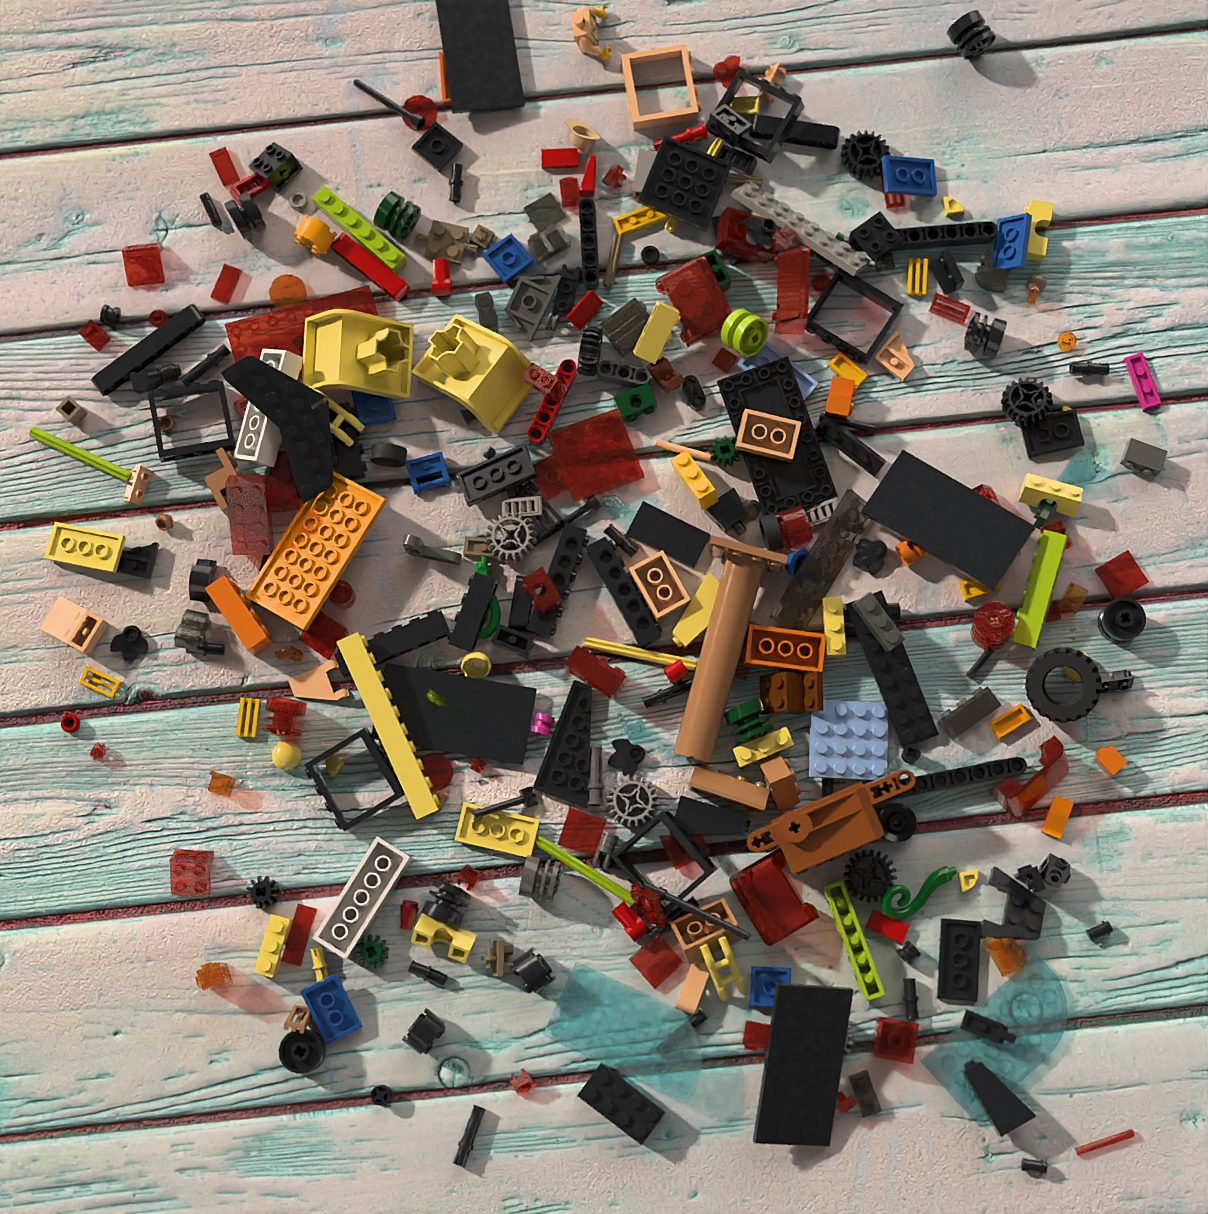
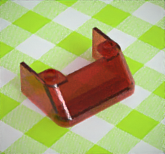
M800 246L780 251L773 258V267H777L776 310H772V321H775L774 333L804 334L809 308L810 246Z

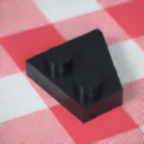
M154 542L144 547L139 546L129 551H122L116 573L151 579L159 543Z

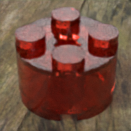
M801 505L775 514L786 549H792L809 543L813 539L809 520L806 521L804 517L806 513Z

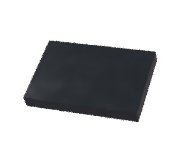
M1076 409L1049 414L1047 419L1043 418L1041 424L1036 421L1035 426L1031 423H1028L1027 427H1025L1024 423L1019 425L1028 458L1085 445Z

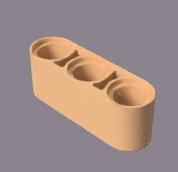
M704 958L691 964L675 1006L676 1009L691 1015L695 1013L710 973Z

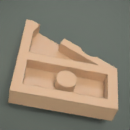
M896 330L876 353L873 360L903 382L915 365L899 337V332Z

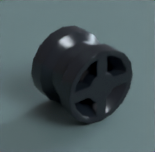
M106 304L103 305L100 313L101 323L109 322L117 326L121 318V309L119 307L111 308Z
M908 940L902 949L896 951L909 966L915 958L921 956L918 949Z
M378 1085L371 1091V1100L376 1105H385L391 1100L392 1091L387 1085Z

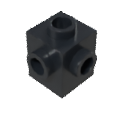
M1049 853L1039 866V872L1045 883L1058 889L1062 883L1066 884L1071 877L1070 864L1065 859L1058 858L1052 853Z

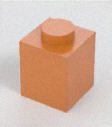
M1112 745L1107 748L1102 746L1095 753L1097 756L1093 759L1108 777L1113 776L1128 763Z

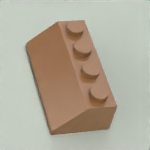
M700 763V766L695 765L688 786L689 790L761 814L763 813L770 792L769 789H766L767 785L756 782L755 785L748 783V779L737 776V778L730 777L729 772L723 770L716 772L711 770V766Z

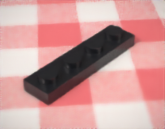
M828 415L824 417L815 430L873 477L879 473L887 462Z

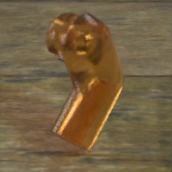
M287 646L275 651L277 660L288 657L294 662H300L303 659L302 651L294 646Z

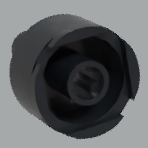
M531 947L513 961L514 966L511 969L517 977L521 976L524 981L523 986L528 993L534 992L537 994L553 982L556 977L555 975L551 977L552 969L540 953L536 955L534 953L536 949Z
M427 1007L424 1009L425 1015L421 1013L408 1029V1037L404 1035L402 1041L420 1055L422 1053L427 1055L433 1047L432 1041L434 1038L439 1039L446 1030L445 1022Z

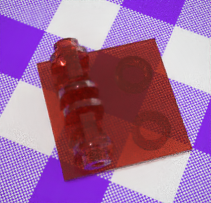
M319 610L308 630H303L298 639L327 660H330L338 646L337 641L345 638L348 632L345 627Z

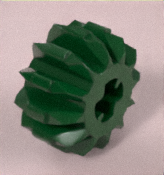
M725 435L723 441L717 437V443L711 442L712 448L709 449V454L712 456L710 460H716V466L723 463L722 467L726 468V463H728L732 467L733 461H739L738 455H741V450L735 449L736 443L733 444L734 438L727 441V436ZM725 449L728 450V453H725L724 455L721 454L722 451H725Z
M368 935V942L364 938L361 939L364 946H356V948L362 949L361 952L356 953V956H363L359 963L362 964L366 961L365 968H369L372 962L373 969H376L377 961L383 966L384 961L381 958H389L388 955L384 954V951L390 950L389 947H382L387 942L383 940L379 943L380 936L378 935L374 941L372 935ZM372 946H374L375 951H377V954L372 955L373 957H370L371 953H369L368 950L369 948L373 949Z

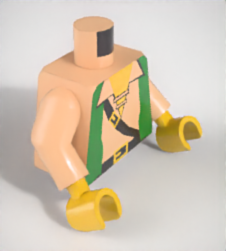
M603 5L597 9L596 7L589 6L580 7L571 14L573 36L580 51L595 56L600 55L602 60H608L613 56L609 54L612 48L607 46L603 50L600 49L596 16L599 19L608 16L609 14L604 12L608 6Z

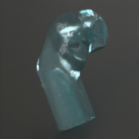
M606 495L600 499L602 507H615L621 514L628 509L627 505L617 495Z

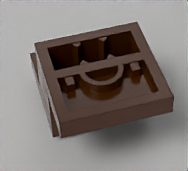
M786 671L760 676V698L765 707V711L760 715L776 713L798 715L824 711L823 672L795 673Z

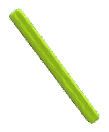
M37 427L30 429V437L123 481L130 479V471Z
M542 836L536 839L534 844L629 905H634L637 896Z

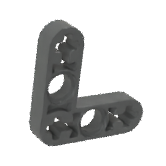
M404 535L402 545L407 554L460 565L462 554L425 546L421 538L413 535Z

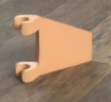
M335 660L288 679L294 697L338 701L349 697L350 694L344 688L335 693L333 691L327 672L339 668Z

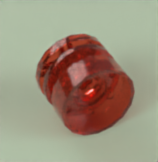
M1000 602L984 603L977 609L971 624L970 635L973 642L978 647L988 651L1003 648L1007 645L1015 626L1013 612L1008 606Z
M267 697L265 710L273 713V716L263 717V721L269 722L271 725L263 724L261 730L280 737H301L303 731L295 729V727H304V723L297 721L296 717L306 716L307 703L289 698Z

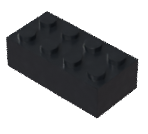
M602 1062L577 1095L641 1146L666 1113L660 1106Z

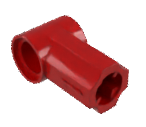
M437 258L433 260L432 296H451L450 261L445 258Z
M681 659L663 669L669 682L672 684L681 683L683 677L689 674Z
M625 901L611 911L634 942L650 930L643 920L635 915Z

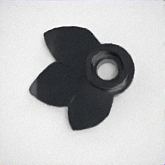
M754 216L743 221V225L749 230L746 235L747 244L752 246L761 244L766 250L773 246L775 241L773 234L776 231V224L772 219L766 218L761 220Z
M867 538L860 539L854 543L858 552L853 558V565L857 567L867 566L870 575L877 574L884 566L883 558L888 550L886 544L880 540L872 542ZM876 546L881 548L880 553L874 552Z
M134 625L127 626L122 634L116 635L110 645V651H121L123 659L128 664L137 658L138 653L147 654L149 648L147 640L142 637L141 630ZM135 632V637L130 638V633Z
M623 738L613 740L611 743L616 752L610 756L607 762L608 765L614 768H622L624 777L634 774L637 771L638 764L645 758L643 747L637 744L632 745L629 740ZM633 751L639 752L637 758L632 757Z

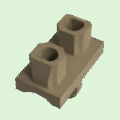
M493 940V948H487V956H481V960H487L486 968H492V976L503 977V975L513 973L511 969L513 964L504 963V955H513V944L506 943L504 940Z

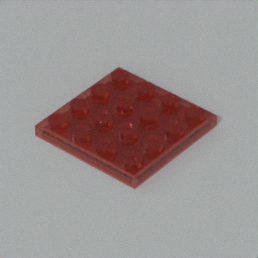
M617 408L547 433L573 503L633 483L645 477Z

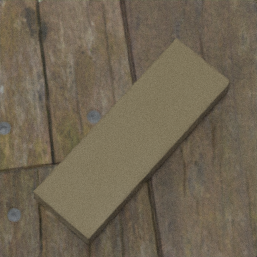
M465 536L463 556L478 558L484 556L489 559H498L499 554L493 557V551H488L487 547L490 544H486L485 540L487 538ZM495 539L497 545H499L501 540ZM508 547L506 550L512 551L516 550V548Z

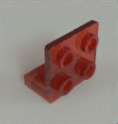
M162 242L129 245L122 249L129 287L165 282L161 259Z
M174 850L170 858L172 895L210 896V866L214 859V851Z

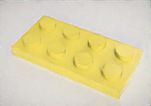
M55 522L44 558L51 561L116 573L126 537L124 535Z
M466 802L463 803L455 841L526 858L527 855L532 856L540 820L498 811L483 816L482 820L474 822V815H472L471 810L485 807Z

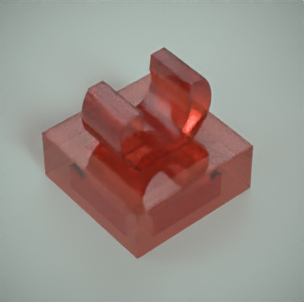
M619 165L610 167L602 183L606 186L613 185L615 188H621L622 185L618 183V179L620 178L622 181L627 179L622 174L624 169Z
M785 225L782 230L778 228L772 237L785 250L791 246L792 239L796 234L795 231L791 235L785 233L789 227L788 225Z
M466 864L457 876L459 878L458 885L464 881L468 884L466 890L469 891L481 880L483 874L469 864Z
M524 1068L521 1069L522 1075L517 1078L514 1073L511 1074L513 1080L510 1082L518 1096L536 1087L534 1080Z
M841 1090L838 1092L837 1100L839 1104L836 1108L842 1116L858 1103L852 1094L846 1098Z

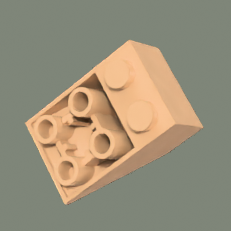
M59 596L40 629L89 656L109 623Z

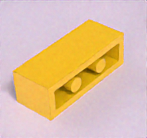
M687 450L670 459L675 474L702 511L718 502L715 488Z

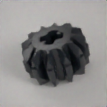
M258 876V883L252 879L250 882L253 887H246L247 890L251 891V893L246 895V898H252L249 904L253 905L256 903L257 909H260L262 904L264 909H268V902L271 905H275V901L272 898H279V895L274 894V892L279 891L280 888L273 887L276 881H270L269 876H266L264 880L262 876ZM261 888L267 890L265 891L267 893L266 896H259Z

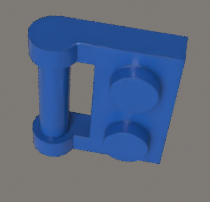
M442 452L406 461L415 495L420 494V491L434 487L451 485ZM439 473L443 475L439 479L421 484L417 483V479Z

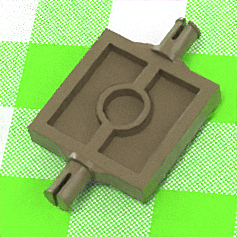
M433 220L428 234L417 232L416 239L426 241L425 257L433 259L445 258L450 263L461 265L466 251L476 254L478 252V246L468 244L470 229L467 227Z

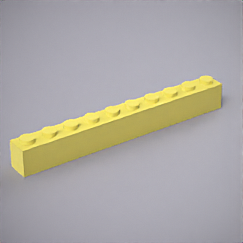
M356 632L337 641L338 647L416 819L419 820L438 811V806L441 803L437 795H433L430 790L433 786L429 777H424L422 770L425 769L420 758L416 759L414 755L416 748L413 742H408L406 737L408 730L404 723L400 724L398 717L401 715L397 706H392L389 700L392 699V695L388 688L384 689L382 681L385 680L381 671H376L374 664L377 662L372 652L368 653L366 649L368 642L365 636H360Z

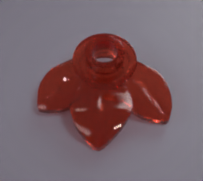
M729 56L724 62L715 64L713 75L716 79L721 80L723 87L728 89L738 70L740 69L744 72L746 70L739 66V56ZM724 70L725 73L721 74L719 71Z

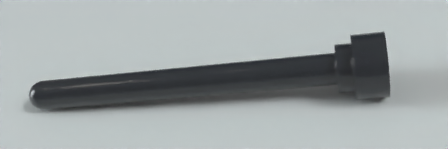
M358 79L353 81L354 86L408 119L413 128L421 130L425 125L426 118L421 114L410 113Z
M593 494L588 497L585 505L563 518L564 523L550 534L545 530L536 536L537 542L532 545L534 547L564 528L566 523L570 524L589 510L596 511L602 506Z

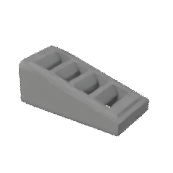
M541 496L511 498L501 501L503 518H505L506 512L509 513V517H512L513 512H516L517 518L521 514L524 518L543 515ZM532 502H534L535 511H532ZM525 503H527V512H525ZM518 504H519V513H517V505H518Z
M836 498L799 511L805 530L839 519L842 516ZM829 506L833 507L834 514H831ZM822 508L825 509L827 517H824ZM816 510L820 518L819 520L816 519V516L814 514V511ZM807 513H810L813 522L809 523Z

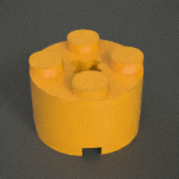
M304 215L293 234L296 239L294 243L302 248L307 247L311 249L312 254L321 257L322 254L325 255L337 233L334 231L332 234L329 231L331 227L314 217L307 219L308 215Z

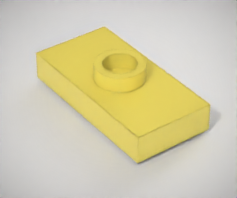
M734 97L729 107L742 117L760 115L761 97Z

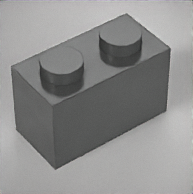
M1131 438L1126 444L1120 464H1123L1129 470L1136 469L1142 471L1144 475L1149 477L1157 476L1161 472L1168 451Z

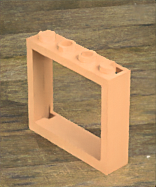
M686 44L621 55V65L633 130L698 119L701 105L700 101H696L698 89L697 84H693L692 79L695 78L694 68H690L689 62H692L691 52L687 51ZM682 56L691 108L639 116L630 65Z

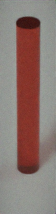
M1130 1129L1076 1147L1075 1152L1079 1156L1133 1138L1135 1134Z

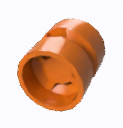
M903 541L895 546L899 558L906 567L916 563L918 558L923 559L929 555L928 552L909 541Z

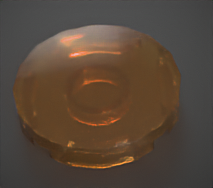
M291 274L280 275L274 279L269 289L272 303L283 311H293L301 307L307 295L306 287L302 280Z

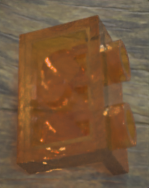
M988 938L983 941V944L1002 977L1027 964V956L1022 949H1019L1016 943L1017 940H1013V938Z

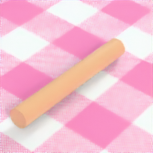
M656 440V447L677 453L687 450L691 457L710 461L711 454L663 440Z

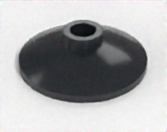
M901 803L887 805L878 816L885 833L883 837L891 842L898 843L908 840L912 837L917 827V819L914 812L908 806ZM894 820L899 821L900 825L898 827L893 825Z

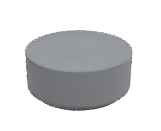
M295 191L290 195L289 203L294 210L301 211L307 207L308 199L305 193Z

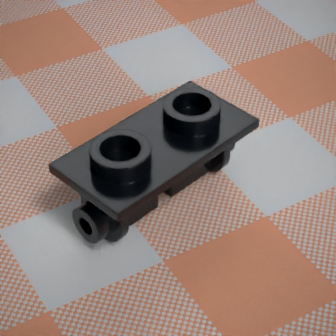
M1126 669L1112 672L1113 678H1110L1108 672L1101 673V693H1108L1114 690L1123 691L1132 688L1135 677L1132 676L1131 671Z

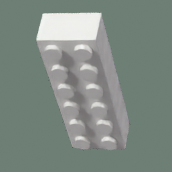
M263 349L260 360L297 380L302 367L303 357L286 350ZM248 401L233 458L249 464L274 467L282 441L280 430Z
M376 837L313 936V939L344 959L349 960L356 946L359 945L413 858L381 838Z

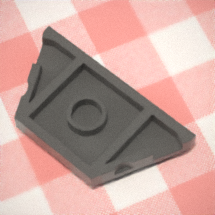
M560 275L520 276L507 303L505 312L529 342H532L562 279Z

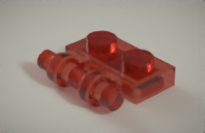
M637 883L632 884L630 894L634 900L633 907L634 911L637 912V916L643 917L645 915L646 920L650 924H655L661 928L666 924L660 895L647 887L640 889Z

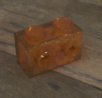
M209 962L201 965V969L196 971L198 976L195 979L198 987H202V990H213L233 982L227 963Z

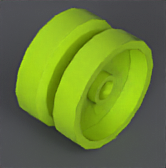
M743 308L737 309L725 320L721 330V341L725 346L739 354L751 357L757 354L765 345L769 334V325L766 320Z

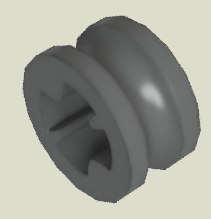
M550 312L545 328H551L552 331H555L560 316H554Z

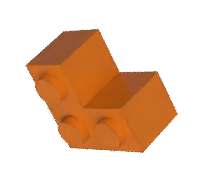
M837 376L832 377L824 414L845 419L848 415L852 414L854 403L851 400L852 396H856L858 386L854 385L855 380Z

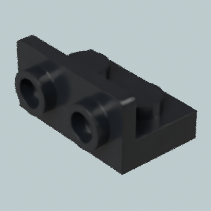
M726 104L710 113L707 124L708 129L732 147L737 146L738 139L749 132L752 127L751 123Z
M950 249L943 250L940 257L930 261L929 265L943 294L947 295L961 289L964 279Z
M1031 864L1018 868V873L1014 874L1015 878L1026 875V886L1029 890L1032 889L1033 893L1046 889L1038 866L1032 868Z

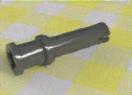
M600 746L590 747L588 806H605L603 801L605 785L602 783V747Z

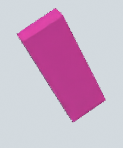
M1143 352L1125 357L1123 360L1142 411L1161 406L1162 402Z

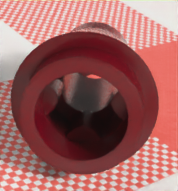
M403 900V903L400 905L401 929L412 930L419 911L418 902Z

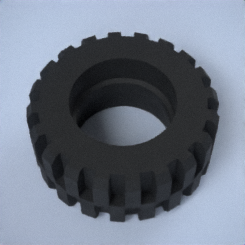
M1069 647L1055 648L1044 652L1032 663L1026 675V696L1032 708L1037 710L1040 716L1046 717L1053 722H1075L1087 716L1095 708L1102 690L1101 675L1097 665L1084 652ZM1069 667L1080 675L1083 686L1077 699L1069 703H1059L1048 696L1045 690V679L1053 669Z

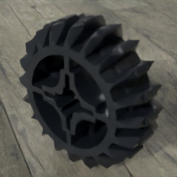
M866 129L864 134L857 131L856 135L852 133L850 139H845V144L841 147L840 156L842 157L841 163L845 164L844 169H850V175L856 173V178L862 175L864 180L867 175L871 179L874 178V174L880 175L881 171H883L882 157L891 155L888 152L889 145H885L886 139L880 140L881 134L876 137L874 136V131L868 134ZM874 148H876V150L878 151L880 159H878L876 157V154H874ZM851 150L855 152L854 155L857 156L856 162L851 156Z
M586 326L584 328L577 363L578 374L588 377L596 375L602 350V328L597 326Z
M1028 377L1026 381L1019 378L1018 383L1013 381L1011 386L1007 385L1001 399L1002 411L1005 412L1006 418L1010 417L1011 423L1016 420L1018 426L1021 423H1024L1025 427L1028 426V423L1035 426L1036 421L1041 424L1043 418L1047 419L1048 413L1052 411L1053 399H1051L1052 393L1049 392L1048 386L1043 387V381L1037 383L1036 378L1030 381ZM1017 395L1018 401L1013 405L1011 400ZM1041 399L1042 405L1037 409L1036 403Z
M873 849L869 850V855H867L865 850H862V857L858 853L854 854L857 859L856 861L853 858H849L852 866L845 865V868L850 870V872L843 873V876H849V879L844 880V884L851 883L847 891L854 889L853 897L859 893V901H863L864 896H866L867 903L871 902V897H873L874 902H878V895L882 899L883 892L889 889L888 886L892 887L895 885L890 881L897 879V876H891V873L896 872V868L889 869L893 861L886 863L887 855L881 859V851H878L876 856H874ZM873 860L868 869L857 868L861 861ZM878 863L883 867L886 879L877 873ZM872 870L876 879H871L868 882L864 873H869ZM854 873L862 877V889L856 884ZM872 883L883 884L879 891L867 892Z

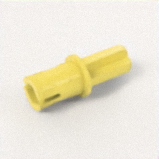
M323 946L310 949L314 963L312 968L315 969L317 982L328 977L326 967L328 964L325 962Z

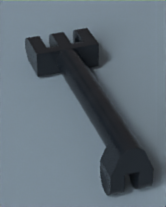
M490 447L483 456L488 460L496 456V451ZM529 480L526 484L523 483L517 486L520 489L517 495L523 498L526 497L524 495L526 493L532 497L534 494L529 489L532 488L537 492L539 488Z
M530 786L519 790V797L482 809L471 810L472 815H474V822L482 820L483 816L523 804L525 809L538 805V801L531 803L529 801L536 797L535 793L527 795V792H531L533 787Z

